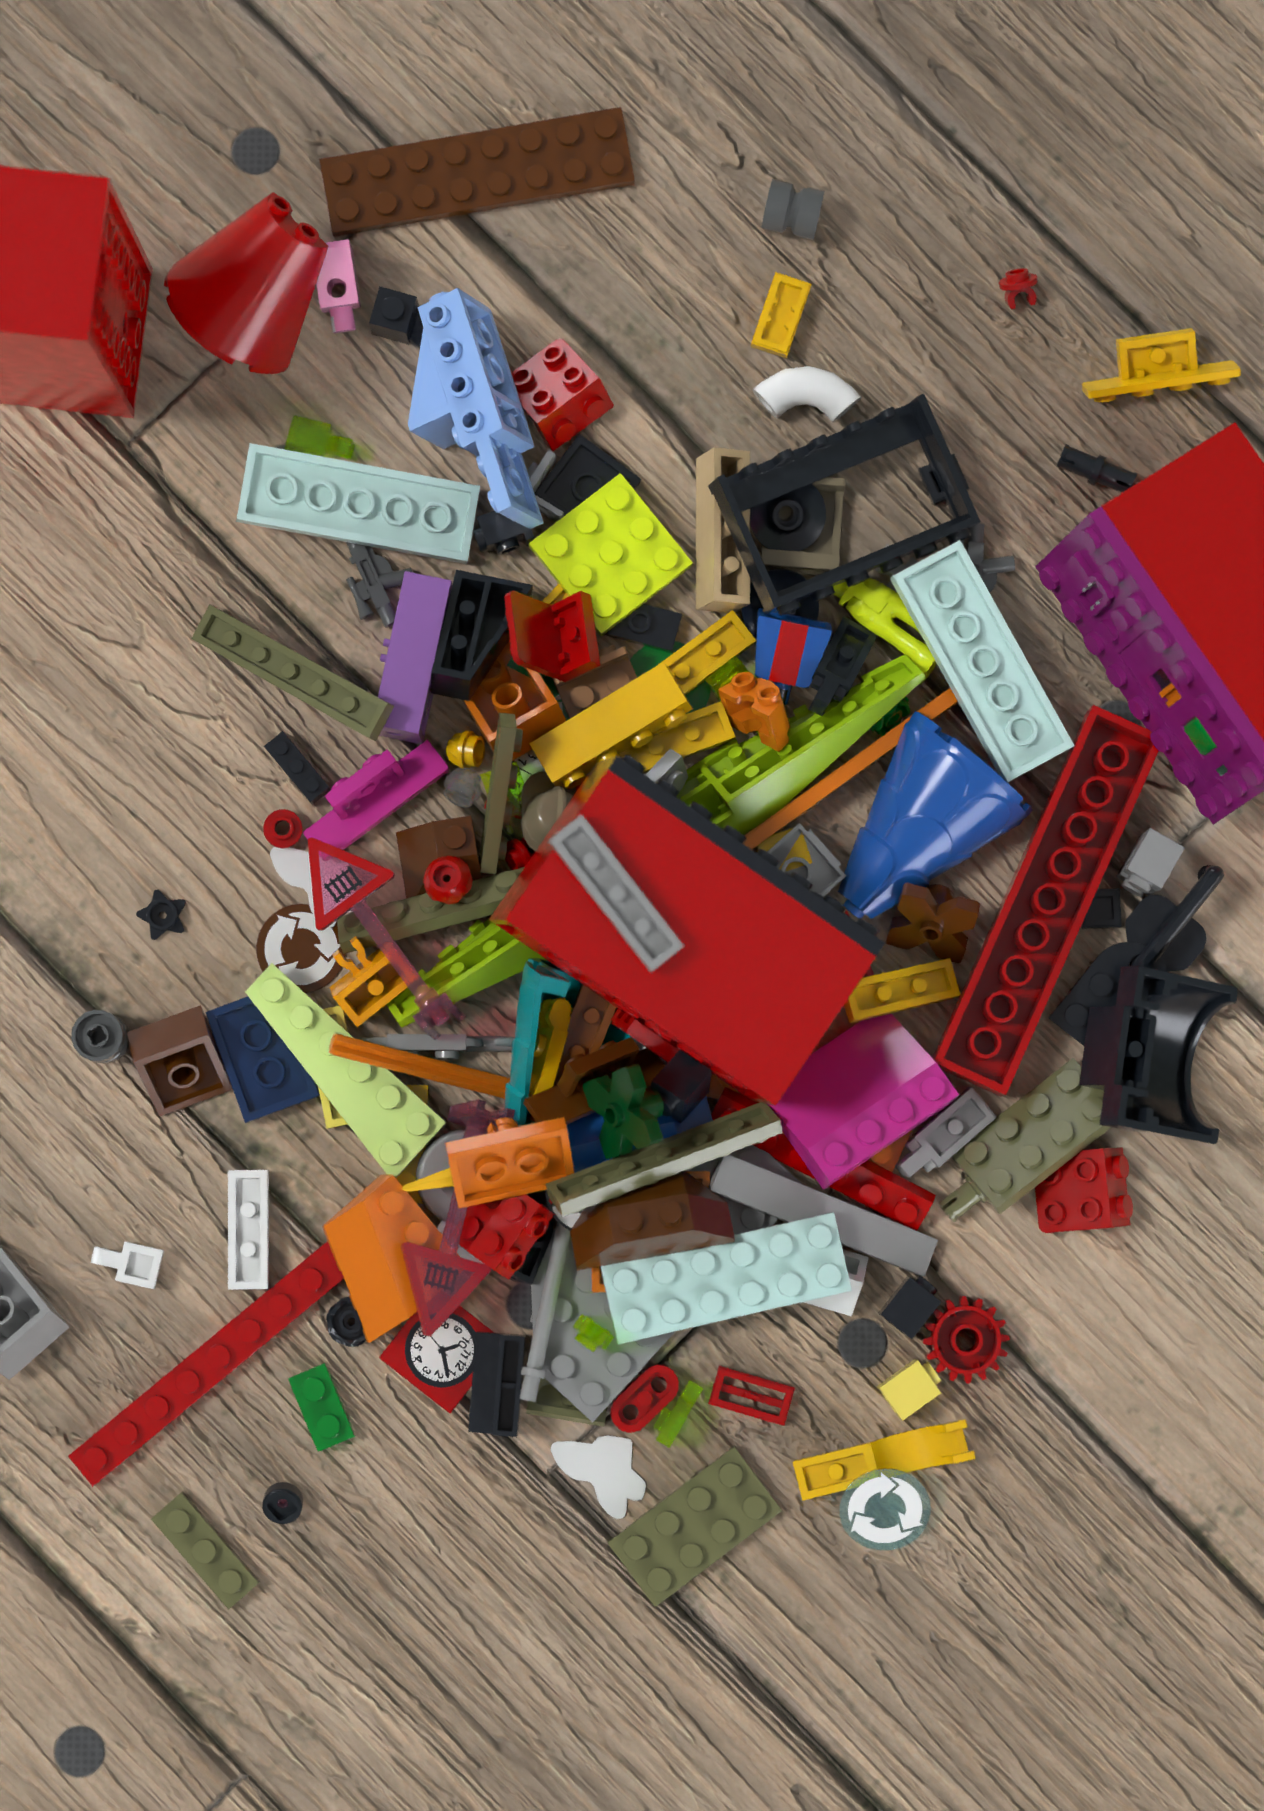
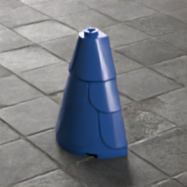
M917 711L914 712L910 720L904 725L885 778L881 779L865 827H861L844 872L846 877L841 880L837 891L847 899L843 905L858 919H862L864 915L873 919L897 905L905 883L928 887L930 880L971 858L974 852L1020 825L1033 811L1029 804L1021 802L1024 798L990 766L956 738L940 732L942 728Z

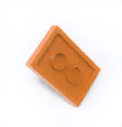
M561 1117L520 1127L517 1121L512 1118H499L495 1120L497 1127L490 1123L487 1128V1134L446 1142L445 1146L458 1209L547 1190V1183L573 1174L574 1167L565 1118Z

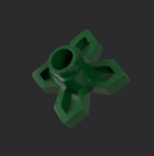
M639 1064L614 1071L612 1080L606 1075L583 1083L582 1087L588 1106L603 1116L604 1119L599 1140L607 1160L632 1152L633 1145L640 1149L663 1141L657 1118L663 1113V1100L655 1088L646 1087Z

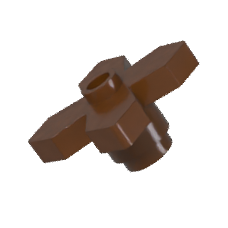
M905 883L897 909L903 915L892 918L886 944L909 950L928 942L938 958H950L951 962L961 963L968 942V937L962 931L974 929L979 915L980 902L959 896L954 898L953 892L944 885L933 884L925 888Z

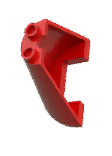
M275 192L270 193L178 260L166 274L164 286L169 289L170 293L166 301L172 314L197 343L221 360L231 365L235 360L250 365L248 367L250 372L259 374H278L286 371L289 367L329 247L319 237L317 230L313 226L304 222L298 224L291 216L293 211L291 205Z

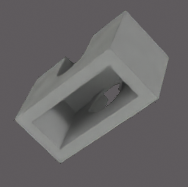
M1150 828L1138 837L1116 877L1124 881L1121 886L1128 892L1138 897H1142L1144 893L1148 896L1152 895L1155 891L1162 889L1185 847Z

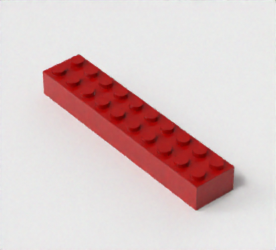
M1092 705L1086 712L1073 741L1075 746L1070 748L963 987L961 996H959L932 1058L942 1071L1000 1097L1007 1094L1159 752L1151 741V730L1095 705Z

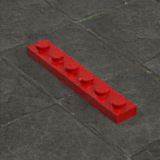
M725 1087L711 1113L712 1120L757 1103ZM784 1133L770 1137L762 1143L752 1144L769 1153L774 1159L815 1179ZM869 1160L829 1186L915 1231L919 1229L936 1197L935 1194Z

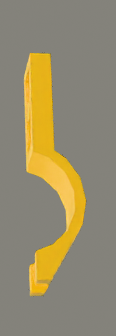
M962 1419L917 1428L871 1442L794 1460L793 1466L802 1501L857 1488L871 1479L881 1477V1473L889 1479L920 1469L976 1459L975 1451H968L963 1428L968 1427L967 1421Z

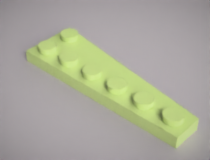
M273 963L245 991L386 1174H393L397 1178L445 1126L446 1122L388 1069L331 1055L329 1053V1045L334 1034L353 1037Z

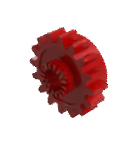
M960 1296L958 1306H955L950 1299L944 1300L946 1311L942 1313L935 1309L932 1313L936 1318L935 1323L925 1322L923 1325L927 1330L931 1331V1336L922 1338L921 1343L931 1345L932 1350L925 1355V1358L927 1360L937 1358L939 1362L934 1370L940 1373L946 1368L949 1369L948 1380L953 1382L958 1374H962L966 1384L971 1383L972 1374H977L981 1380L987 1379L985 1369L989 1367L997 1371L1000 1368L995 1361L997 1356L1007 1357L1008 1354L1005 1350L1001 1349V1342L1010 1340L1008 1335L1000 1333V1328L1006 1324L1005 1320H994L993 1316L997 1310L994 1306L987 1308L985 1311L982 1310L983 1299L976 1298L972 1306L968 1305L966 1296ZM969 1328L975 1334V1344L969 1350L962 1351L957 1347L955 1338L960 1330Z

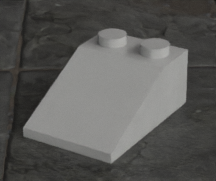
M0 1245V1373L10 1380L69 1328V1325Z

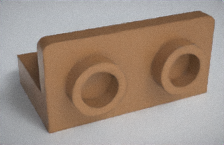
M611 645L599 650L600 666L567 682L553 678L569 718L574 717L637 678L625 646L616 649L615 645Z

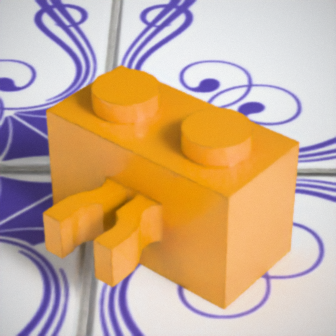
M356 936L353 937L350 943L357 950L356 956L361 962L358 965L352 959L344 958L339 950L332 954L341 967L350 970L329 987L332 997L357 1027L419 979L416 969L393 941L385 943L370 956L366 957L363 944Z

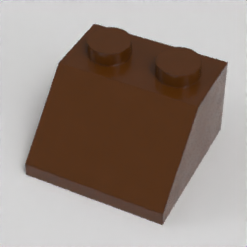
M201 1005L126 1032L133 1063L159 1117L233 1090L210 1024Z

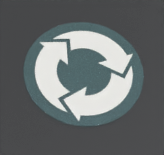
M878 1469L861 1475L848 1486L842 1496L839 1512L843 1528L854 1541L874 1550H893L908 1545L920 1536L928 1524L931 1504L928 1493L923 1485L910 1474L895 1469Z

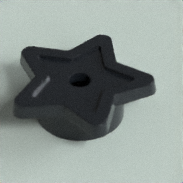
M156 889L153 892L151 903L148 907L137 911L136 916L149 923L152 940L158 939L166 931L182 933L184 928L179 915L186 901L184 899L168 900L160 890ZM161 912H166L167 916L166 918L161 919L159 917V914Z

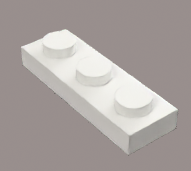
M228 1170V1290L269 1289V1170Z

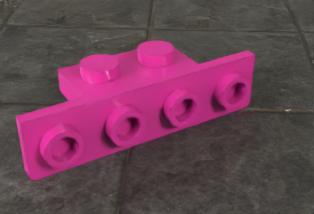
M428 739L398 762L388 749L381 754H375L363 763L359 771L350 777L338 780L332 786L330 792L325 795V798L333 807V810L302 833L307 839L313 837L344 850L447 774L449 767ZM318 850L319 855L324 862H328L329 860L334 858L333 856Z

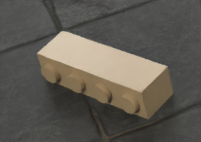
M714 447L696 458V610L729 613L732 610L735 612L750 604V576L714 495H711L708 485L717 477L723 474L725 477H729L738 473L745 466L750 465V451ZM749 509L741 513L750 531Z

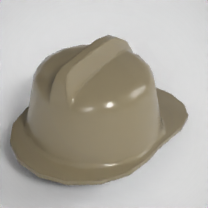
M546 771L531 775L524 783L521 794L522 832L527 844L534 851L538 849L577 791L575 787L572 789H566V787L563 788L562 786L556 787L551 782Z

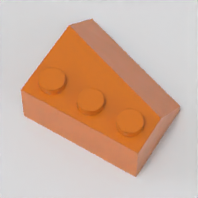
M393 1174L380 1175L322 1226L338 1269L342 1272L348 1287L349 1297L354 1310L357 1311L362 1323V1331L367 1343L374 1341L401 1324L417 1311L401 1249L402 1243H409L461 1258L408 1192L402 1190L403 1186ZM413 1255L425 1303L442 1289L436 1290L435 1286H432L430 1289L428 1284L423 1286L422 1281L425 1277L428 1262H431V1265L438 1264V1267L442 1265L445 1269L449 1267L452 1271L456 1269L457 1275L463 1270ZM431 1267L427 1278V1281L429 1282L431 1281L434 1269ZM438 1269L436 1270L433 1282L436 1284L440 1273V1270ZM443 1271L440 1285H444L445 1271ZM452 1273L449 1274L447 1284L452 1280Z

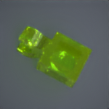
M293 415L284 449L325 457L326 453L352 460L355 444H352V439L346 437L330 436L332 426L329 423Z

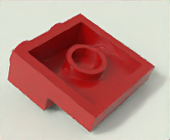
M526 1194L467 1207L447 1237L509 1280L514 1272L521 1268L527 1253L536 1240L546 1232L549 1221L554 1216V1213Z

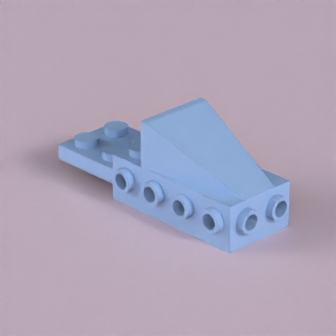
M459 288L450 292L437 293L429 299V302L417 307L423 324V333L408 419L409 430L442 449L457 444L460 448L474 454L481 473L488 480L490 491H488L487 495L494 511L532 529L544 522L522 453L535 446L491 309Z

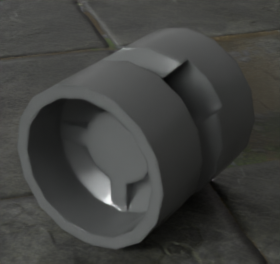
M772 179L761 229L783 233L787 227H791L793 235L814 240L825 191L808 187L796 193L792 183Z
M92 1010L84 1013L76 1020L72 1028L71 1039L75 1050L80 1056L96 1063L108 1064L117 1061L127 1051L129 1041L126 1032H129L121 1018L106 1011Z

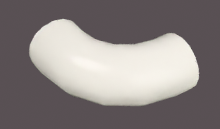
M811 366L783 369L760 382L753 389L758 400L776 419L794 406L807 404L817 407L832 422H835L861 399L857 391L835 373Z

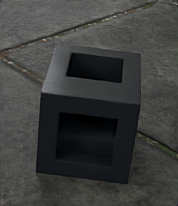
M495 511L478 516L479 528L473 530L480 552L488 550V553L497 550L498 555L518 549L520 547L519 542L524 540L527 547H529V543L534 540L531 529Z

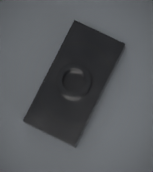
M643 604L604 635L672 653L682 614Z

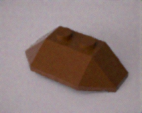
M686 1171L663 1178L655 1184L645 1185L629 1191L616 1199H608L586 1208L570 1230L577 1270L735 1242L728 1203Z

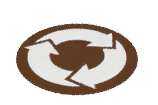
M309 904L289 905L272 914L262 926L256 944L257 959L262 972L273 963L304 993L313 992L325 987L337 976L342 967L333 958L332 954L339 950L344 958L346 955L343 954L339 944L337 921L334 927H324L321 930H317L315 917L311 912Z

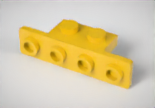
M1192 328L1116 339L1119 377L1083 382L1082 391L1089 399L1093 398L1094 402H1109L1115 400L1116 395L1131 393L1132 396L1142 397L1154 394V389L1169 387V390L1183 391L1191 389L1193 387L1192 383L1207 381L1209 385L1227 384L1230 382V378L1241 376V368L1232 360L1198 365L1195 331Z

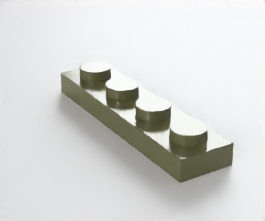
M499 713L479 853L480 873L496 874L498 861H505L507 838L501 837L503 825H510L512 802L506 800L508 788L515 789L518 767L517 765H512L513 752L521 751L523 729L517 728L515 714Z

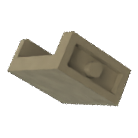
M838 474L812 483L822 495L826 506V522L822 533L811 546L799 552L768 549L761 545V558L767 571L788 569L801 575L818 576L839 567V546L846 479L837 478ZM783 506L779 510V517L781 519H786L791 515V508L789 506Z

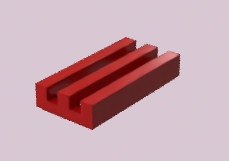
M617 1009L610 1019L613 1025L666 1062H669L679 1052L677 1048L620 1009Z
M719 1365L708 1404L785 1426L795 1387ZM724 1376L785 1393L784 1399L780 1400L723 1383ZM720 1391L781 1408L779 1416L718 1398Z

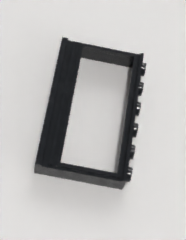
M924 394L917 396L907 405L897 409L890 407L865 422H853L833 435L826 437L824 434L811 440L803 447L793 451L791 448L784 450L771 460L758 465L756 462L747 465L738 473L729 477H725L723 474L708 485L711 495H714L763 605L764 615L776 610L779 616L788 614L801 607L799 601L812 596L814 602L834 594V586L846 581L848 588L855 586L870 578L868 575L869 571L879 567L882 573L893 570L904 564L903 557L913 553L916 559L922 558L938 550L936 544L948 539L950 545L959 540L962 541L971 536L969 529L981 522ZM919 440L953 519L776 592L741 512Z

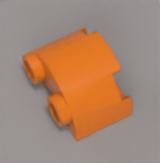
M742 672L736 674L730 683L718 689L721 702L733 728L745 734L758 731L761 743L778 752L788 744L790 723L779 687L772 681L754 678L752 673Z

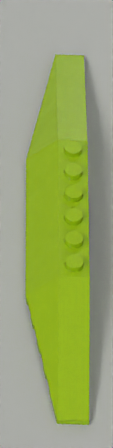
M904 654L862 675L863 682L850 688L847 696H844L841 703L832 699L823 716L808 710L806 704L794 709L795 716L788 719L790 723L788 731L789 742L780 752L761 743L759 733L741 743H738L737 739L726 743L686 770L688 779L679 791L677 798L688 806L692 802H696L713 814L710 821L721 829L728 825L742 835H745L788 804L926 677L912 660ZM489 919L484 923L477 920L468 928L471 934L455 948L451 944L437 955L440 961L427 973L423 969L417 972L419 979L386 1005L402 1028L522 972L529 958H545Z

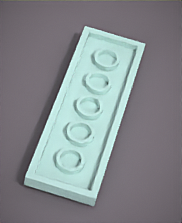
M249 443L236 522L467 564L480 486Z
M960 540L890 578L997 773L1007 783L1075 746Z
M834 1212L734 1234V1243L600 1266L617 1344L852 1291Z

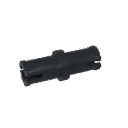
M1068 444L1065 445L1056 466L1087 478V483L1095 486L1096 483H1099L1121 493L1133 486L1138 474L1107 462V457L1099 454L1097 458L1070 447Z

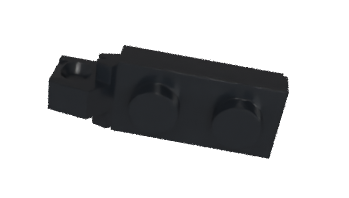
M843 617L812 676L813 681L809 687L818 692L808 710L823 716L832 699L841 703L844 696H847L877 638L876 634L864 626Z

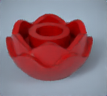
M450 855L441 856L433 860L427 866L423 877L424 887L428 896L434 901L450 905L459 902L471 890L473 884L468 864L464 860ZM446 876L451 877L449 882H444Z

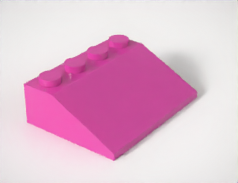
M886 1014L860 1021L812 1053L776 1106L767 1105L778 1116L783 1133L824 1190L951 1104L959 1094L936 1061L892 1014Z

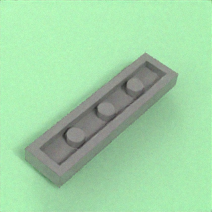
M582 815L578 816L548 840L552 848L649 972L654 971L684 947Z

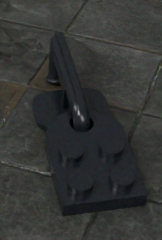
M1206 865L1200 868L1198 881L1178 906L1162 895H1149L1143 898L1125 921L1127 942L1116 943L1104 949L1048 1018L1084 1046L1090 1007L1116 1006L1121 967H1128L1130 963V966H1142L1165 972L1187 969L1206 944L1204 928L1192 917L1224 877L1223 869L1214 865Z

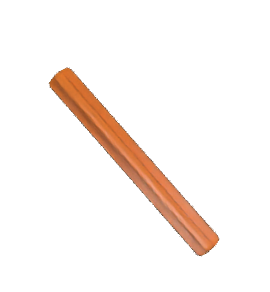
M334 1034L329 1045V1053L334 1056L505 1099L506 1083L510 1082L508 1077L340 1034Z

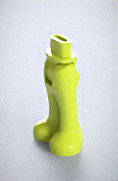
M872 578L849 588L846 581L834 586V595L840 599L838 602L840 606L846 605L848 612L862 626L893 645L903 654H906L924 673L926 678L919 684L921 685L934 670L937 663L925 643L894 623L893 619L898 618L913 627L920 634L899 594L884 585V583Z

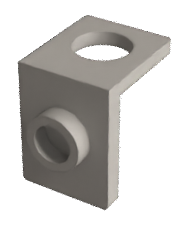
M549 449L539 465L533 462L527 470L534 493L556 462L555 453ZM535 495L540 513L555 522L564 517V512Z

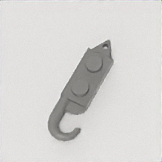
M387 1034V1037L363 1038V1041L420 1055V1052H435V1059H459V1052L512 1050V1041L515 1037L467 1036L466 1034Z

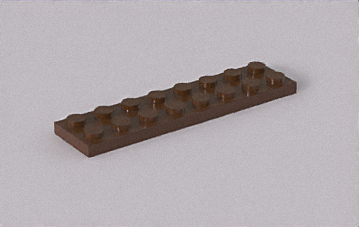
M622 107L319 159L333 237L635 185Z

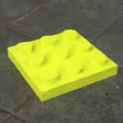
M621 473L529 543L530 549L568 596L579 591L591 595L595 629L601 637L693 566L690 558Z

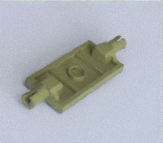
M1074 1058L997 1116L952 1156V1159L967 1176L964 1178L966 1182L938 1202L946 1215H949L952 1222L957 1221L960 1216L980 1201L982 1203L989 1202L1001 1214L1112 1128L1099 1125L1104 1090L1079 1085L1081 1066Z

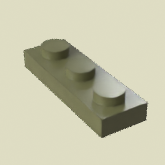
M184 1492L177 1495L151 1518L154 1524L228 1610L260 1582Z

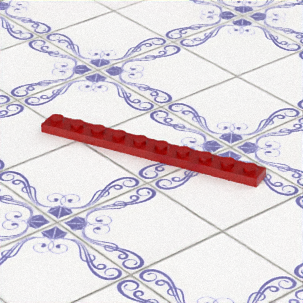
M328 1241L68 1455L92 1487L97 1485L344 1280Z

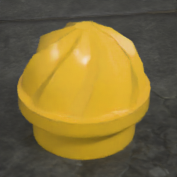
M473 731L454 734L446 745V754L449 761L464 770L481 765L485 753L483 737L475 736Z

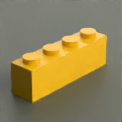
M662 662L529 744L551 782L556 787L562 786L563 788L566 787V789H572L583 783L586 778L585 774L589 773L596 763L615 756L620 757L619 754L631 746L634 749L644 746L654 738V732L664 726L672 728L682 723L687 718L686 713L693 708L670 669Z

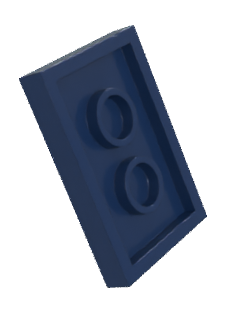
M248 996L205 1012L245 1123L320 1097L315 1081Z

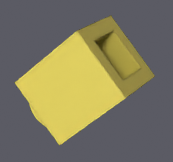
M914 1359L880 1383L877 1388L898 1418L903 1421L941 1394L936 1386L941 1382V1379L928 1361L921 1365L918 1360Z

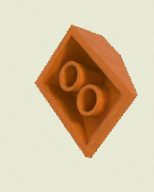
M509 640L470 701H462L493 753L499 713L515 714L516 726L519 729H523L521 751L513 752V761L532 750L529 743L564 723L566 719L558 702L538 672L525 668L530 676L529 678L507 666L512 657Z

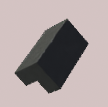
M476 1332L468 1432L489 1433L495 1436H518L521 1406L520 1395L523 1381L521 1371L522 1366L524 1367L526 1335Z

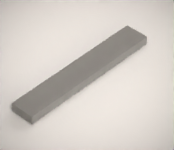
M731 1155L719 1158L708 1187L718 1195L785 1222L834 1212L842 1245L922 1277H925L938 1242L937 1239Z

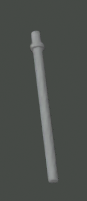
M558 1222L556 1224L526 1367L522 1366L521 1375L525 1376L520 1399L531 1402L536 1401L540 1379L545 1378L546 1371H543L542 1368L571 1235L570 1230Z

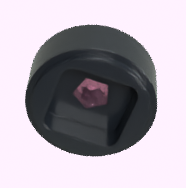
M275 1483L264 1494L263 1512L274 1523H291L301 1514L303 1495L291 1483Z

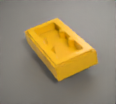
M775 272L751 342V347L787 359L812 286L811 283Z

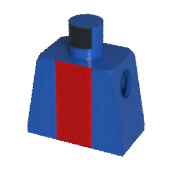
M758 608L755 677L772 681L778 686L784 705L788 704L792 686L809 688L813 680L812 676L821 661L831 637V623L791 614L779 616L776 611L764 615L763 609Z

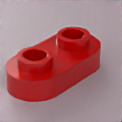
M661 1364L652 1365L643 1371L612 1403L611 1419L614 1425L627 1433L643 1429L675 1398L679 1389V1381L675 1372L670 1367ZM655 1377H663L667 1382L666 1388L661 1392L654 1391L651 1387V1382ZM632 1404L637 1407L638 1415L634 1419L624 1417L623 1408L626 1405Z

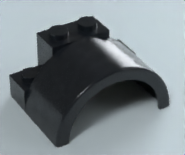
M1142 966L1121 967L1116 1006L1090 1007L1079 1085L1104 1090L1099 1125L1135 1132H1153L1198 1142L1217 1144L1219 1129L1212 1128L1202 1121L1194 1106L1191 1092V1068L1195 1049L1205 1026L1220 1009L1236 1003L1238 989L1233 986Z

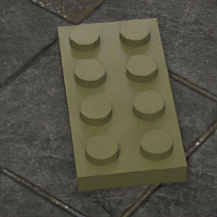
M733 1446L611 1538L607 1543L654 1607H656L778 1515L782 1510L735 1446Z

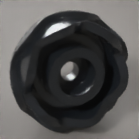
M350 1297L340 1299L327 1313L326 1319L329 1335L334 1341L345 1346H359L366 1341V1338L362 1331L363 1326L358 1313L354 1310ZM349 1318L355 1319L354 1325L348 1324Z

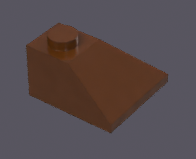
M471 815L433 821L396 832L406 898L426 893L423 882L425 870L433 860L441 856L450 855L464 860L470 867L472 880L482 879ZM446 876L444 882H449L451 877Z

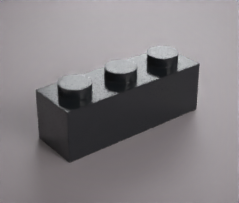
M283 731L264 746L312 805L331 790Z

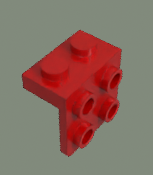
M563 339L553 341L511 372L524 412L532 419L545 444L552 452L614 407L601 379Z
M511 591L505 595V614L508 621L511 644L510 652L517 665L563 682H567L600 666L590 594L579 591L553 605L517 591Z
M1123 1147L1082 1150L1035 1187L1038 1226L1043 1233L1131 1226L1130 1217L1133 1213V1203L1131 1197L1127 1194L1126 1178L1129 1174V1164L1126 1156L1123 1154Z

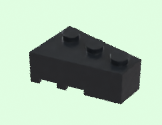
M456 570L431 672L432 694L470 701L510 640L508 621L505 614V595L511 591H517L532 597L533 585Z

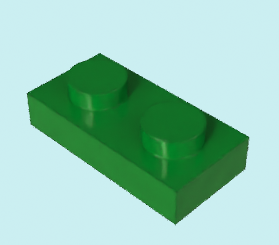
M326 1363L288 1378L318 1452L356 1436Z

